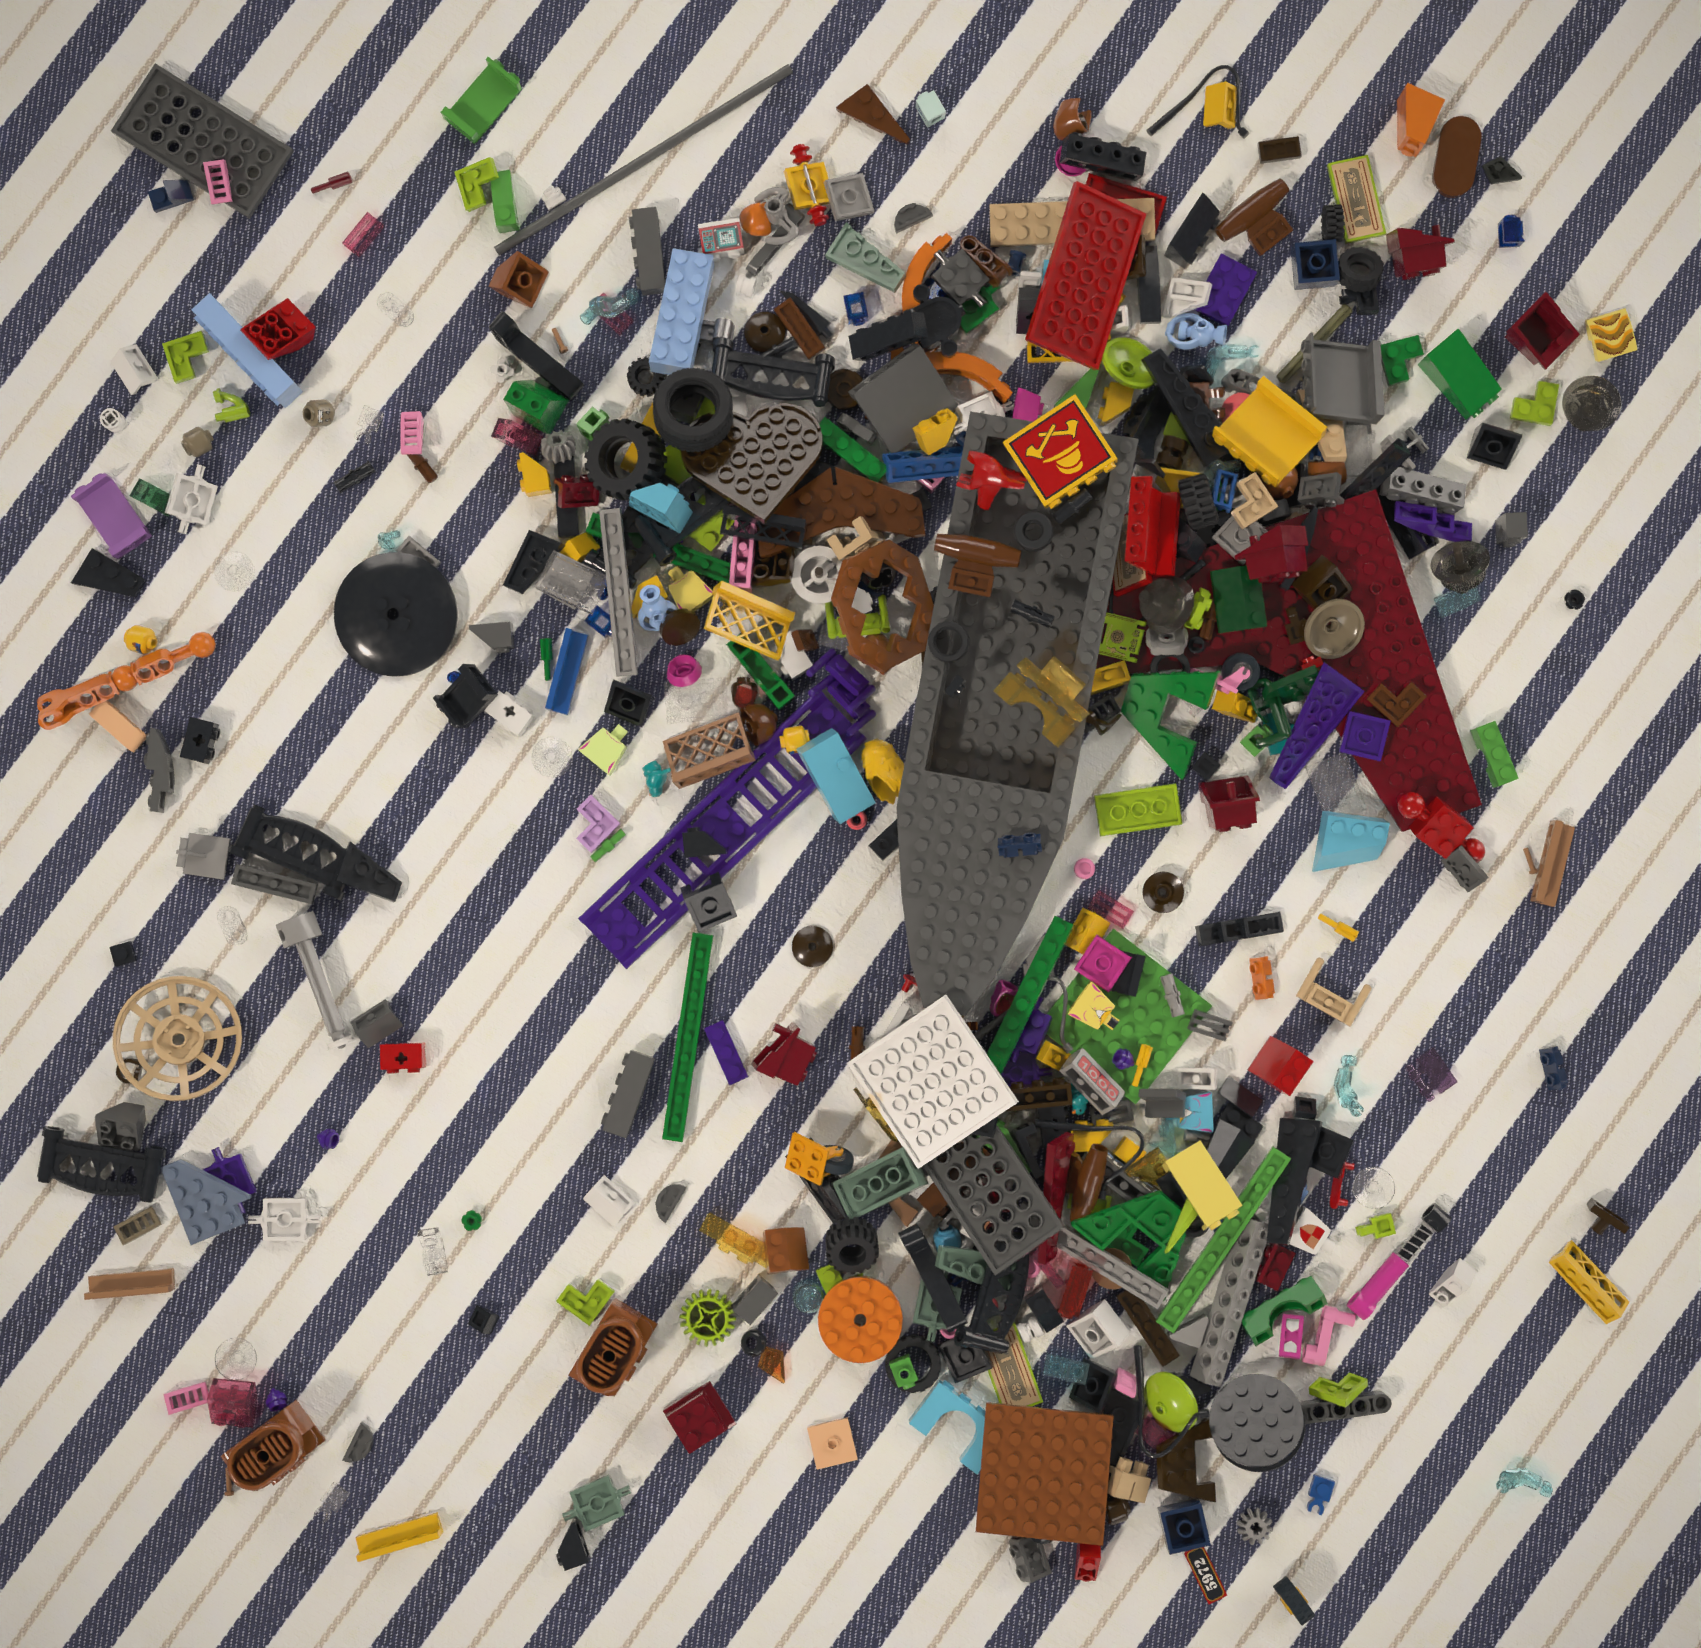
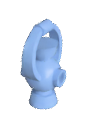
M1185 313L1174 317L1167 323L1165 336H1167L1169 342L1174 347L1183 350L1194 349L1198 346L1205 347L1213 340L1224 346L1227 336V325L1214 328L1212 323L1202 319L1200 316L1193 313ZM1185 321L1194 322V324L1192 326H1189V323ZM1180 322L1178 340H1176L1172 336L1175 325ZM1188 337H1191V339H1192L1191 341H1185V342L1182 341V340H1187Z
M647 585L641 589L640 598L643 602L642 608L638 612L639 624L645 630L660 631L661 622L663 624L665 617L668 615L666 611L673 612L677 608L672 602L665 600L660 595V589L657 586ZM645 617L649 618V623L644 621Z

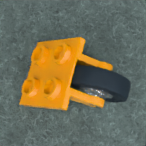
M793 1132L785 1169L820 1186L822 1185L823 1178L829 1174L843 1175L850 1172L853 1167L854 1156L849 1150L841 1146H822Z

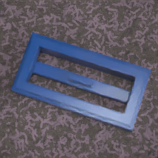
M1221 469L1217 470L1212 491V498L1217 510L1221 511L1224 509L1225 512L1230 513L1238 474ZM1221 475H1223V476H1224V477H1223V483H1222L1220 498H1219V502H1218V501H1217L1218 490H1219ZM1230 477L1232 478L1227 504H1225L1224 498L1228 478Z

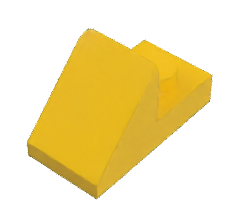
M1045 1040L1036 1059L1059 1071L1071 1054H1067L1063 1049Z

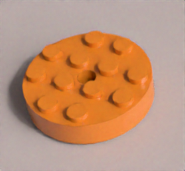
M853 1276L836 1283L823 1298L819 1309L818 1327L822 1340L832 1353L849 1362L868 1363L885 1356L898 1341L902 1330L903 1315L897 1296L885 1283L872 1277ZM858 1314H863L866 1317V1322L862 1326L854 1320Z

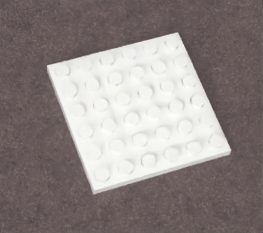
M947 995L935 1001L847 1063L917 1169L1019 1102Z

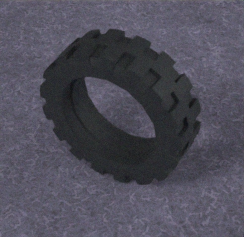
M915 1334L902 1336L886 1355L885 1369L887 1376L892 1384L898 1387L889 1361L896 1359L900 1351L907 1347H920L926 1351L930 1358V1370L921 1380L915 1381V1386L905 1390L903 1387H899V1389L910 1393L923 1392L928 1387L930 1388L939 1377L941 1371L939 1352L931 1341H927L923 1336H916Z

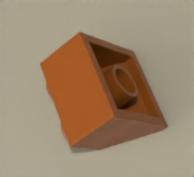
M804 1227L778 1228L763 1231L767 1275L809 1270Z

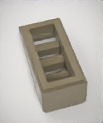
M151 1206L113 1226L122 1245L125 1246L162 1224ZM148 1213L152 1221L154 1222V1224L152 1225L149 1224L147 1218L145 1217V1215ZM142 1218L146 1226L145 1229L141 1228L137 1219ZM134 1222L137 1230L139 1231L136 1234L134 1233L130 1225V1223ZM125 1226L131 1235L128 1238L122 1229Z

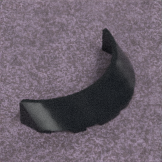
M1191 365L1179 369L1180 374L1188 382H1210V386L1214 383V379L1203 365ZM1154 384L1155 389L1148 395H1143L1132 408L1131 414L1125 422L1123 434L1125 437L1139 440L1134 463L1164 478L1165 473L1154 459V446L1163 424L1170 416L1171 410L1156 384Z

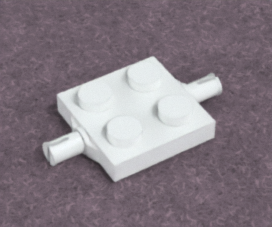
M992 391L965 402L955 408L961 423L954 426L953 433L957 435L962 431H967L970 411L1005 417V412L1014 409V405H1011V401L1000 405Z
M197 464L194 476H186L180 473L175 475L165 513L176 516L181 520L179 533L187 534L189 523L207 526L218 486L202 479L205 466Z
M264 1198L261 1215H249L248 1219L256 1220H249L248 1224H261L263 1241L307 1240L308 1223L320 1224L321 1215H308L307 1198Z

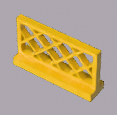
M724 581L715 585L704 629L778 661L781 658L790 622L794 620L795 612ZM719 598L725 600L728 606L727 609L720 610L717 604ZM735 608H743L747 616L739 619ZM728 611L731 612L735 622L727 624L723 613ZM718 616L723 627L717 628L712 626V619ZM753 616H761L765 624L758 627ZM746 619H749L753 630L748 632L745 631L741 623ZM778 623L782 625V633L776 635L771 624ZM737 624L742 635H733L729 627ZM765 627L768 628L772 636L767 640H764L760 629ZM755 632L760 643H752L748 635ZM774 640L777 646L776 653L769 650L767 642Z

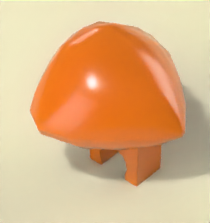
M766 202L751 204L741 211L739 215L740 224L746 233L752 236H767L772 232L771 223L767 218L764 208Z

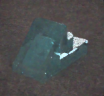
M1161 1119V1125H1158V1130L1163 1140L1147 1143L1167 1159H1170L1177 1155L1173 1120Z

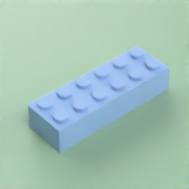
M673 248L649 358L651 372L669 375L677 372V370L694 368L714 271L713 255Z
M210 293L191 309L196 314L194 319L208 332L252 381L265 391L264 393L277 406L281 404L286 408L303 393L300 387L273 359L268 360L240 331L243 327Z

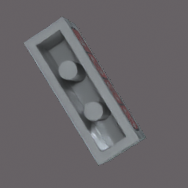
M1083 1048L1069 1055L1059 1070L1102 1115L1116 1108L1125 1093Z

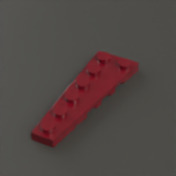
M1069 1132L1062 1134L1047 1144L1043 1194L1060 1219L1063 1210L1070 1158L1075 1150L1074 1134ZM1059 1232L1039 1245L1038 1263L1046 1265L1056 1257Z

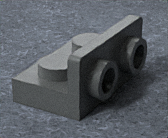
M1336 472L1301 477L1298 501L1310 510L1314 506L1317 508L1325 506L1335 507L1336 505L1344 504V499L1339 495L1342 475Z
M1462 845L1455 849L1447 859L1443 858L1441 860L1446 870L1451 872L1459 885L1467 892H1470L1489 878Z
M1026 1537L1018 1540H1009L1010 1554L1014 1558L1016 1574L1021 1581L1032 1583L1052 1574L1043 1544L1036 1543L1031 1538Z

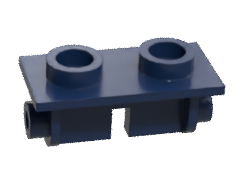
M1029 832L1022 836L1004 835L998 838L999 856L1004 858L1019 856L1018 849H1022L1023 856L1038 855V852H1042L1041 834Z
M1558 1046L1539 1049L1548 1090H1562L1566 1088L1568 1080L1565 1068H1558V1065L1564 1064L1561 1049H1558Z

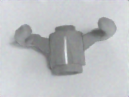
M773 187L762 191L754 198L755 203H761L764 199L777 195L768 199L764 208L770 223L781 225L788 234L780 237L768 236L765 242L767 244L780 245L798 237L799 228L788 218L785 202L789 197L788 190L785 187Z

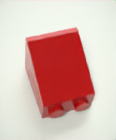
M1269 1036L1247 1070L1281 1094L1291 1096L1314 1061L1297 1049L1273 1036Z

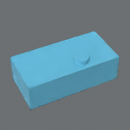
M834 729L827 730L796 749L833 818L839 824L876 803L842 739Z

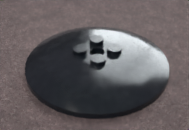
M382 553L359 563L343 580L334 603L335 629L345 651L362 667L385 676H408L429 668L447 651L457 628V602L448 580L428 561L407 553ZM392 608H396L399 612V617L396 620H391L388 616Z

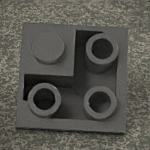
M123 1102L95 1115L98 1144L106 1147L111 1146L125 1150L140 1151L146 1122L145 1106Z

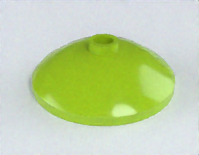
M1124 337L1112 339L1106 344L1102 361L1105 369L1115 381L1133 389H1146L1154 384L1152 377L1142 362L1144 357L1152 353L1149 348L1134 339Z
M1157 1372L1146 1381L1144 1395L1150 1414L1164 1428L1173 1432H1182L1191 1417L1198 1412L1197 1402L1190 1388L1183 1380L1169 1372ZM1196 1418L1195 1421L1192 1423V1425L1190 1426V1428H1192V1427L1195 1425V1423H1196V1421H1197V1418Z

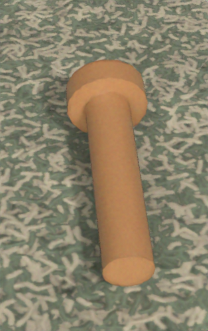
M553 328L552 332L560 347V354L566 353L568 351L567 346H564L557 329Z
M1528 847L1524 848L1523 851L1530 868L1529 874H1535L1538 872V868L1535 869Z
M225 1468L227 1490L225 1496H232L234 1491H232L231 1478L227 1468Z

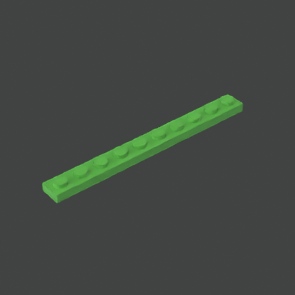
M1274 1146L1271 1147L1238 1196L1239 1201L1243 1205L1238 1209L1239 1214L1230 1220L1227 1217L1222 1220V1224L1218 1226L1156 1318L1157 1323L1172 1333L1176 1331L1291 1160L1289 1156Z

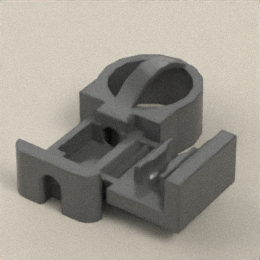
M841 413L836 421L842 431L858 435L867 442L869 441V445H872L877 438V433L866 428L847 414Z

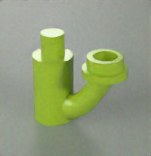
M220 388L213 391L216 403L220 402L222 404L224 400L235 404V406L223 408L222 412L216 413L215 418L217 422L224 420L228 423L250 417L249 407L240 397L222 392Z

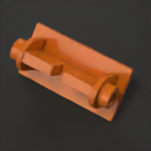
M1268 956L1250 958L1249 969L1252 974V990L1255 1000L1274 998L1273 979H1266V975H1272L1271 960H1268Z

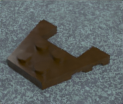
M1209 1418L1202 1419L1200 1423L1190 1428L1168 1454L1157 1458L1158 1489L1216 1502L1215 1482L1197 1483L1195 1441L1213 1438L1210 1431ZM1179 1434L1156 1445V1454L1166 1450Z

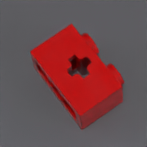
M425 1042L380 1045V1070H387V1074L399 1073V1069H407V1073H418L420 1068H426ZM402 1054L407 1056V1060L404 1062L399 1060V1056H402Z

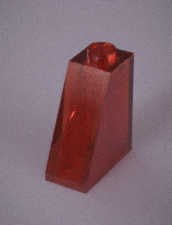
M1070 1260L1068 1262L1057 1305V1311L1061 1313V1317L1073 1319L1074 1316L1079 1318L1093 1270L1085 1264Z

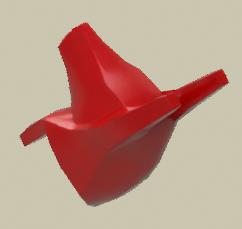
M970 450L967 460L974 464L972 475L961 473L956 486L968 490L977 489V505L984 510H989L995 496L1002 487L1024 489L1025 483L1021 481L1027 482V479L1023 473L1003 467L992 456Z

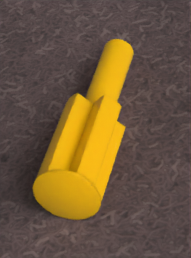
M1319 914L1318 919L1335 928L1334 931L1352 942L1357 938L1359 931L1341 921L1337 923L1325 915Z
M1141 1044L1135 1063L1138 1066L1132 1086L1138 1087L1143 1069L1147 1068L1153 1049L1149 1045Z

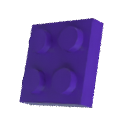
M1348 711L1338 752L1381 761L1390 720Z

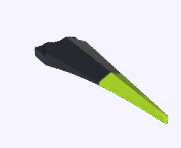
M1231 1103L1226 1104L1214 1126V1132H1212L1206 1148L1225 1179H1227L1253 1146L1264 1127ZM1188 1198L1166 1246L1165 1253H1168L1198 1216Z

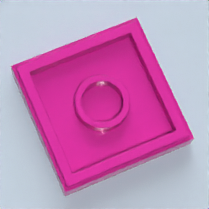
M1096 935L1074 970L1109 993L1132 957Z

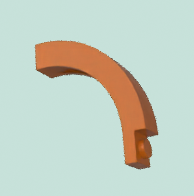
M947 233L943 237L939 235L932 242L933 246L926 241L913 257L903 283L902 314L903 311L920 305L913 297V290L917 285L922 284L928 269L937 259L933 255L939 249L943 253L952 244V237ZM940 346L925 352V354L935 352Z
M941 351L926 354L939 375H957L971 379L982 385L989 392L992 391L993 395L1003 404L1013 394L1007 383L999 381L1003 373L985 360L961 352H957L951 358L944 357Z

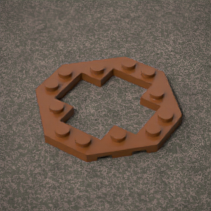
M884 540L873 547L858 552V554L844 559L831 600L833 606L837 607L840 616L838 622L842 634H846L849 643L847 646L849 655L878 672H885L925 651L934 604L919 558L893 541ZM883 562L907 577L902 596L916 604L907 638L905 639L897 633L890 634L886 649L861 635L866 615L852 607L862 572L872 578H878Z

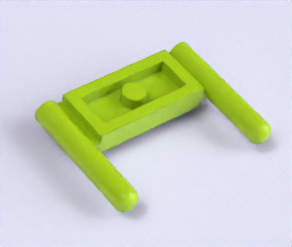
M885 595L878 597L880 614H865L866 619L861 632L862 636L880 634L881 631L884 633L890 632ZM832 601L825 603L828 637L830 639H834L837 636L845 638L846 634H842L838 622L840 617H837V619L834 617Z

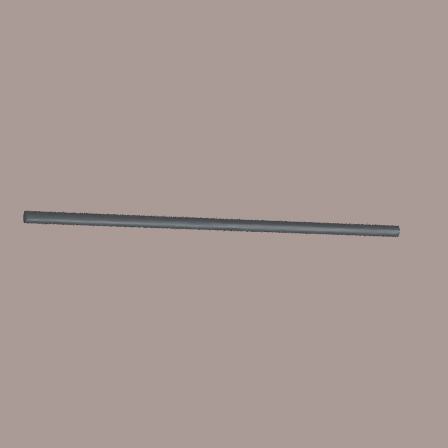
M789 64L783 66L494 246L497 254L500 256L791 75L793 73Z

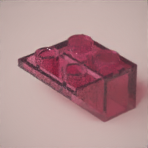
M213 1378L207 1397L211 1424L253 1428L257 1401L255 1382Z

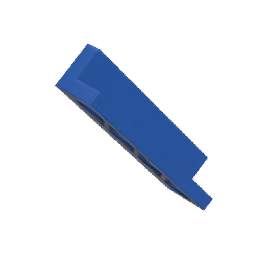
M944 447L931 455L926 454L923 450L882 454V460L886 465V480L888 483L958 476L963 447Z
M570 628L565 629L545 706L547 710L564 715L569 714L589 637L587 634L575 632Z

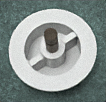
M813 546L803 550L795 558L791 580L794 590L801 598L811 603L823 604L831 602V593L825 579L828 577L837 579L842 561H839L832 548L826 546Z

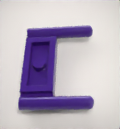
M833 648L829 649L806 671L807 676L812 677L823 666H826L825 669L854 696L857 695L858 697L846 707V711L849 714L853 713L876 691L875 686L868 684L869 681L840 654L837 655L836 650Z
M831 674L808 691L810 697H815L827 687V691L845 710L858 697L857 695L854 696ZM866 701L850 714L854 720L857 719L858 721L845 731L846 736L851 737L876 716V712L870 709L871 706Z

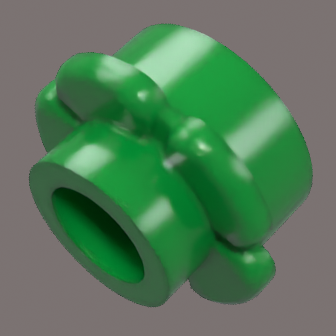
M474 1210L467 1211L466 1215L462 1216L461 1222L467 1231H476L481 1227L482 1216Z

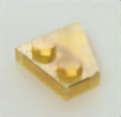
M1159 1147L1130 1165L1125 1171L1129 1177L1134 1175L1139 1177L1141 1181L1151 1182L1153 1185L1158 1186L1155 1180L1166 1174L1162 1165L1167 1159Z

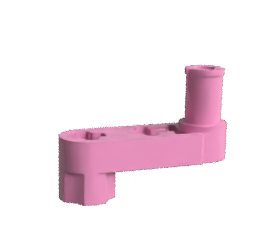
M1325 1305L1322 1308L1315 1344L1305 1343L1302 1350V1362L1323 1367L1327 1358L1333 1325L1339 1323L1353 1327L1356 1314L1338 1311L1335 1307Z

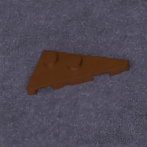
M868 84L836 106L837 112L844 113L859 123H865L867 127L880 133L883 132L900 143H910L909 137Z

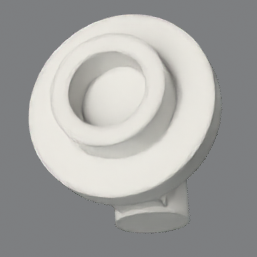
M551 186L543 191L542 200L549 211L566 201L559 187L554 188V186Z

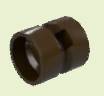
M1164 435L1160 446L1162 451L1158 452L1156 458L1160 468L1181 470L1184 461L1182 456L1186 455L1189 443L1176 436Z

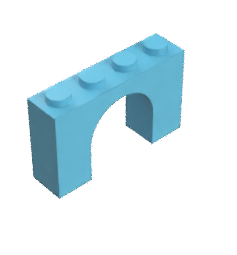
M938 1379L909 1418V1424L927 1436L943 1414L949 1411H962L968 1414L976 1425V1431L972 1441L959 1459L962 1464L978 1474L981 1470L986 1410L980 1405L975 1407L971 1404V1399L966 1394L961 1392L959 1395L953 1390L955 1387L947 1380L942 1382Z

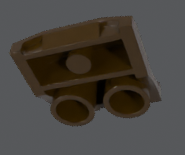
M789 547L782 550L779 554L766 558H760V552L757 549L755 552L756 562L753 569L754 578L751 581L752 588L756 589L757 587L790 583L793 576L796 548Z

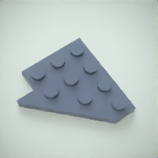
M182 1159L161 1167L162 1174L190 1245L245 1224L238 1203L252 1198L250 1194Z

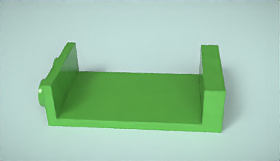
M490 57L485 59L488 66L452 108L449 109L445 106L441 111L443 119L473 144L477 143L522 90L518 76L513 72L508 73L505 71V67L497 59L493 61Z

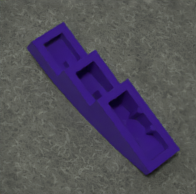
M1395 502L1394 521L1430 536L1468 545L1471 543L1472 523L1455 520V515L1437 513L1436 507Z

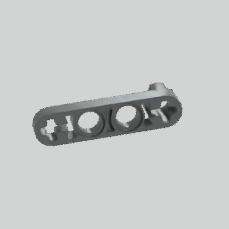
M791 203L786 204L788 218L799 227L805 215L799 210H794ZM780 226L771 237L784 236L788 232ZM765 243L749 262L746 270L753 276H756L783 244L773 245Z
M1236 368L1229 371L1222 378L1221 384L1225 387L1226 392L1231 393L1234 390L1239 393L1251 394L1252 391L1249 389V383L1253 382L1257 385L1261 378ZM1277 386L1289 397H1291L1294 401H1296L1299 405H1301V401L1298 395Z

